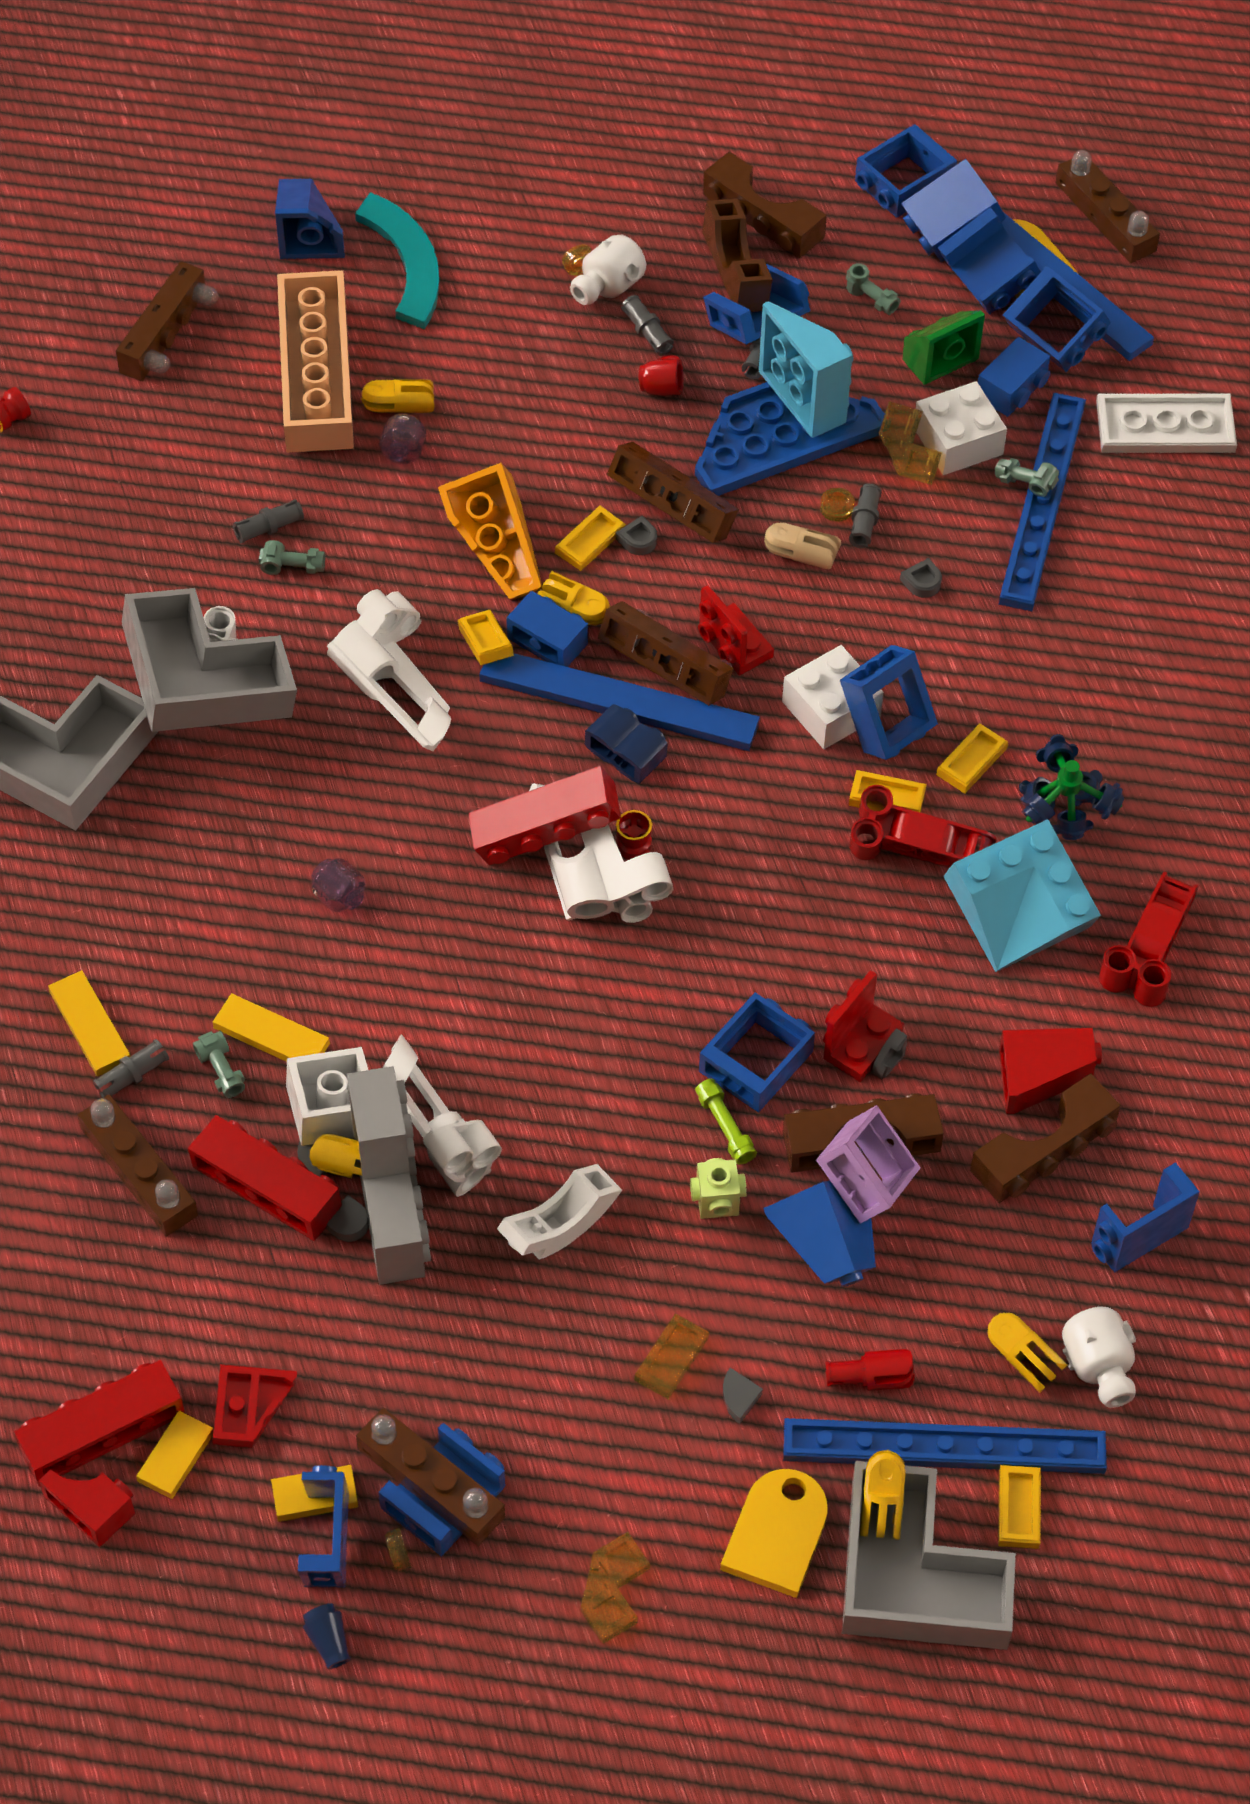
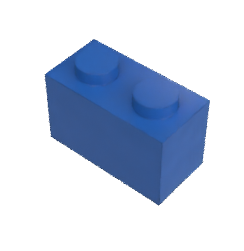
M1017 337L978 377V384L994 409L1008 417L1017 407L1022 408L1027 403L1030 394L1036 388L1041 389L1050 377V371H1048L1050 355L1022 338Z
M532 590L506 617L507 638L546 662L568 667L588 645V623L581 616L566 611L556 605L552 599L542 597Z

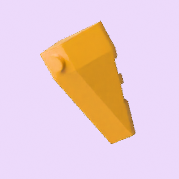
M502 463L438 487L448 519L511 601L527 595L531 590L536 592L542 589V582L520 498L512 474Z

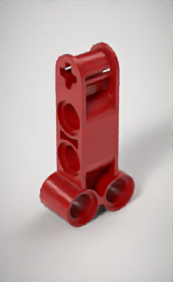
M872 785L867 787L861 795L860 819L851 828L849 848L851 853L861 860L873 859L879 854L881 849L950 868L954 862L975 853L977 845H980V851L995 844L997 838L992 833L982 829L893 805L892 793L888 788L882 785ZM878 801L885 808L881 811H873L867 804ZM861 834H870L875 838V841L870 844H864L857 837Z
M1164 871L1127 946L1113 945L1104 952L1099 973V982L1104 989L1118 993L1131 988L1133 989L1135 999L1140 1004L1148 1007L1158 1006L1163 1003L1172 975L1171 969L1165 963V960L1192 906L1199 887L1198 884L1191 886L1168 877V872Z

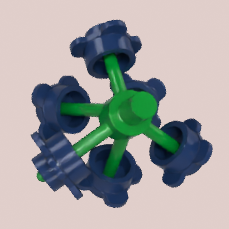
M1056 734L1050 738V741L1044 748L1037 750L1036 758L1039 762H1045L1051 771L1058 772L1057 779L1050 782L1046 778L1038 777L1033 782L1022 781L1019 784V791L1023 794L1020 801L1025 806L1022 813L1025 815L1026 821L1034 825L1047 819L1050 820L1056 814L1053 810L1056 804L1055 799L1060 794L1067 796L1068 810H1064L1057 815V825H1052L1056 834H1061L1062 838L1077 840L1084 836L1085 831L1093 829L1094 825L1092 821L1086 820L1085 812L1076 810L1075 807L1080 806L1082 803H1092V808L1099 811V814L1102 815L1101 818L1106 820L1110 813L1115 815L1122 807L1124 796L1121 794L1123 789L1120 788V784L1117 782L1113 786L1104 783L1100 788L1103 775L1098 770H1092L1090 773L1081 772L1079 770V763L1074 760L1079 751L1077 745L1069 744L1065 741L1063 735Z

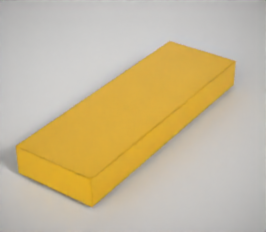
M82 970L48 985L51 996L97 1077L119 1065V1059L125 1055L130 1057L127 1048Z
M232 993L213 1020L214 1029L286 1062L287 1058L324 1053L330 1045L329 1037Z

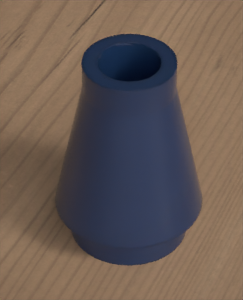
M329 1603L316 1607L303 1615L305 1625L302 1628L324 1660L327 1669H334L348 1663L351 1659L347 1650L341 1611H336L334 1604Z

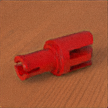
M908 1349L865 1351V1355L861 1356V1360L825 1362L827 1387L863 1383V1387H867L868 1391L910 1388L915 1383L913 1356Z

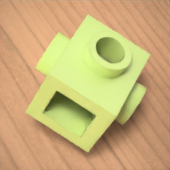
M713 1158L706 1162L697 1163V1178H690L692 1201H698L700 1219L739 1216L740 1197H746L747 1190L745 1174H738L736 1160Z

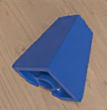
M279 179L275 217L280 259L345 258L343 230L313 180Z
M831 1181L821 1182L763 1208L768 1219L824 1284L840 1281L842 1287L852 1285L864 1279L863 1272L876 1267L871 1218L860 1224Z

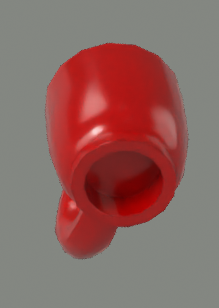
M668 355L649 361L645 365H640L639 387L642 392L658 396L682 394L684 373L683 362L679 357Z

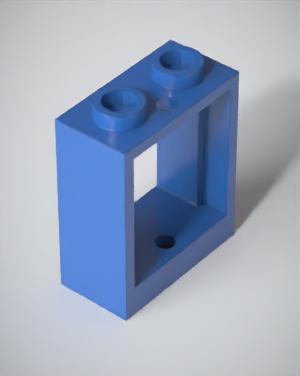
M914 124L858 157L855 181L862 190H866L873 196L882 208L887 209L897 218L906 213L901 204L902 202L956 166L957 160ZM909 157L927 174L899 190L880 173Z
M1049 266L1043 269L1003 314V317L1013 330L1033 346L1050 355V360L1065 372L1072 366L1080 363L1085 355V351L1094 341L1100 340L1105 335L1111 323L1104 310ZM1058 292L1091 317L1060 353L1027 327Z
M891 645L840 679L864 753L885 760L893 758L899 754L901 749L911 742L924 737L927 731L938 724L915 651ZM898 678L910 715L885 732L873 694Z
M755 992L700 1052L699 1072L709 1079H715L720 1087L759 1113L812 1054L815 1032L812 1031L805 1021L794 1019L784 1012L774 1000L765 999ZM754 1023H757L794 1048L766 1080H763L727 1055Z

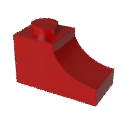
M50 1469L39 1479L43 1496L99 1548L135 1515L131 1501L133 1497L131 1490L121 1480L115 1479L112 1481L103 1472L97 1478L79 1481L64 1478Z

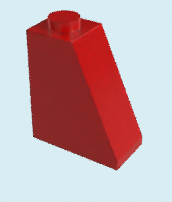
M1093 1028L1002 1030L999 1055L1006 1114H1015L1056 1096L1090 1073L1093 1075L1095 1066L1101 1065L1102 1062L1101 1043L1094 1041Z

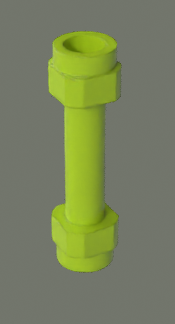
M707 1079L701 1082L695 1088L698 1099L703 1108H710L729 1141L728 1152L732 1159L736 1160L738 1165L750 1162L757 1155L754 1144L749 1135H742L725 1106L722 1088L715 1079Z

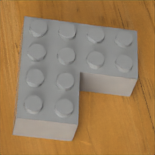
M195 588L125 594L122 626L151 732L292 717L297 688L281 635L211 642Z
M96 675L59 720L53 724L0 696V790L76 831L158 733V731L151 732L143 699Z
M394 1066L348 1073L347 1081L354 1140H357L359 1144L360 1160L357 1161L361 1162L362 1176H360L365 1208L369 1218V1230L379 1285L425 1277L424 1262L431 1261L430 1240L427 1222L423 1216L421 1190L416 1178L414 1133L411 1115L408 1114L404 1080L396 1081Z
M855 1461L851 1493L842 1634L1007 1650L1013 1628L1016 1553L933 1545L936 1468L905 1466L904 1503L899 1540L892 1539L894 1505H888L885 1537L876 1538L878 1504L871 1502L868 1537L860 1536L863 1488L868 1462Z

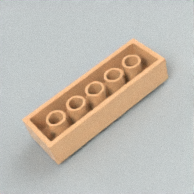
M341 270L277 274L286 452L354 449L344 272Z

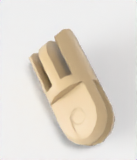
M787 523L771 525L766 530L764 539L766 548L775 555L827 570L831 569L841 546V539L837 536Z

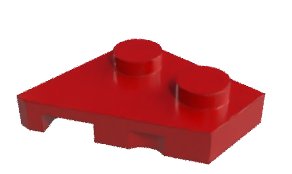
M220 1364L212 1445L253 1448L295 1385L297 1371Z

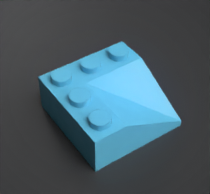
M769 301L764 303L762 309L759 373L811 438L846 423L847 409L849 407V387L851 385V366L854 359L850 347L846 343L843 344L835 333Z
M1048 819L954 862L943 876L995 972L1090 928L1101 916Z

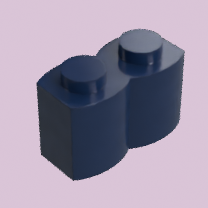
M612 704L585 730V746L597 757L612 764L624 776L639 784L667 757L668 742L663 733L657 728H650L641 724L636 714L628 708Z

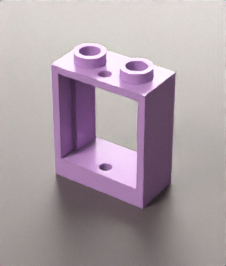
M877 1105L849 1120L816 1159L860 1224L889 1209L920 1169L916 1160ZM887 1139H892L894 1141V1145H890L887 1142ZM855 1141L857 1142V1144L859 1145V1147L862 1149V1151L864 1152V1154L866 1155V1157L868 1158V1160L871 1162V1164L873 1165V1167L875 1168V1170L878 1172V1174H879L880 1177L882 1178V1181L880 1180V1178L878 1177V1175L876 1174V1172L873 1170V1168L871 1167V1165L869 1164V1162L866 1160V1158L864 1157V1155L862 1154V1152L860 1151V1149L857 1147V1145L855 1144Z

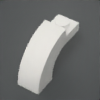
M598 1164L574 1170L565 1184L546 1202L532 1210L504 1217L497 1229L508 1240L509 1245L522 1256L533 1253L540 1260L563 1249L588 1230L612 1205L622 1189Z

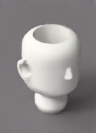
M612 235L605 241H602L598 247L584 257L582 263L584 275H579L572 280L570 286L571 293L575 300L582 305L593 304L599 295L605 298H616L642 278L645 273L646 260L641 248L631 238L624 235Z
M1108 1307L1089 1308L1072 1316L1062 1330V1337L1066 1347L1062 1350L1069 1362V1369L1071 1371L1075 1370L1077 1376L1082 1381L1090 1384H1099L1098 1396L1105 1406L1115 1408L1129 1403L1135 1397L1136 1388L1134 1382L1125 1373L1130 1370L1135 1362L1132 1343L1136 1342V1338L1128 1321L1123 1322L1119 1313Z

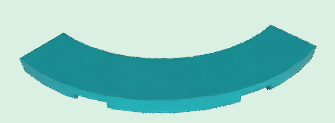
M370 192L356 211L355 219L357 222L375 230L386 240H390L397 248L406 271V286L401 302L395 310L396 319L425 329L433 316L439 292V267L433 245L421 226L408 213L389 200Z

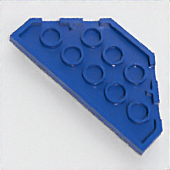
M765 382L725 397L719 417L714 422L706 440L703 454L696 463L695 476L702 486L719 496L890 431L891 422L875 399L862 396L858 400L849 397L846 423L811 438L771 386Z

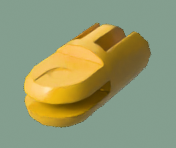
M375 380L364 385L361 392V400L364 407L373 412L430 413L435 408L434 386L431 380Z
M554 571L550 572L549 579L545 580L542 590L537 593L542 597L552 599L556 605L566 611L578 614L588 625L592 626L602 624L606 609L610 607L607 597L601 592Z
M322 1134L316 1139L310 1150V1161L313 1166L322 1171L352 1178L353 1174L362 1176L361 1162L357 1161L360 1160L357 1140L334 1134Z
M1000 1313L990 1321L988 1325V1338L991 1343L1039 1393L1045 1387L1020 1361L1027 1357L1050 1381L1056 1375L1032 1352L1036 1345L1061 1370L1068 1366L1015 1314Z
M890 1450L876 1452L870 1457L866 1466L859 1535L863 1537H868L871 1502L878 1504L876 1538L885 1537L888 1505H894L892 1539H900L906 1472L902 1458Z

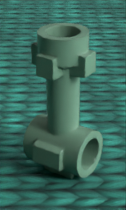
M857 263L847 270L846 288L850 294L855 296L867 294L876 301L874 308L888 315L896 311L900 305V299L897 297L898 294L893 290L889 291L887 288L883 291L871 282L867 266Z
M1000 459L995 468V476L1001 482L1007 484L1009 482L1015 483L1016 480L1029 483L1030 491L1041 497H1045L1049 490H1053L1059 481L1058 469L1049 463H1042L1038 471L1020 467L1019 460Z
M270 540L265 543L264 548L260 549L258 560L261 570L266 574L275 575L280 573L282 565L306 567L307 573L311 574L324 572L325 551H319L317 548L308 549V553L284 552L285 546L283 543Z
M210 1031L199 1036L198 1041L192 1043L194 1051L201 1063L210 1060L219 1079L214 1081L218 1092H223L227 1098L239 1095L245 1089V1084L243 1083L245 1079L241 1070L233 1072L224 1056V1053L230 1050L223 1033L218 1031L213 1034Z

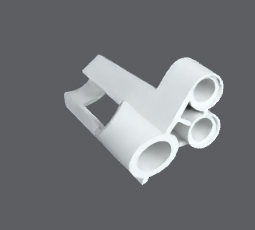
M378 589L372 590L357 605V612L361 615L359 619L352 621L344 627L335 639L327 645V655L364 694L379 701L423 748L434 751L450 726L451 716L448 714L450 707L396 644V642L406 638L419 627L422 622L420 613L398 591L385 596ZM393 678L425 711L418 725L376 682L377 680Z
M532 784L529 791L545 785ZM609 825L581 833L585 848L574 857H562L558 841L544 846L566 920L597 918L613 911L620 913L621 919L627 923L639 922L651 915L653 908L650 901L662 900L673 891V884L662 854L649 852L624 862Z
M401 1034L392 1047V1052L383 1068L394 1066L396 1081L404 1080L405 1083L408 1076H410L432 1107L434 1119L428 1122L406 1091L408 1114L411 1115L412 1123L424 1139L423 1143L427 1148L429 1159L453 1193L459 1197L470 1191L485 1175L491 1172L492 1163L501 1154L502 1147L482 1120L465 1122L460 1114L448 1110L416 1065L418 1056Z

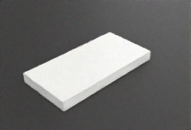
M1097 394L1096 405L1102 453L1236 452L1237 439L1231 394Z

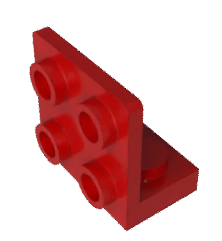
M709 585L701 588V601L699 603L700 624L698 625V630L703 640L707 643L711 642L717 649L724 663L733 667L740 676L774 657V648L735 603L726 606Z
M872 970L863 979L857 978L852 983L845 1001L841 1005L835 1004L825 1018L827 1031L823 1037V1042L825 1043L823 1059L860 1083L873 1068L880 1050L896 1028L903 1032L904 1028L903 1022L874 1005L877 974Z

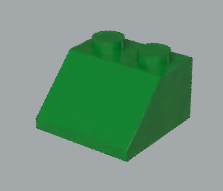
M981 310L959 311L949 317H943L936 323L921 330L911 332L904 338L902 360L924 385L979 360L985 314Z

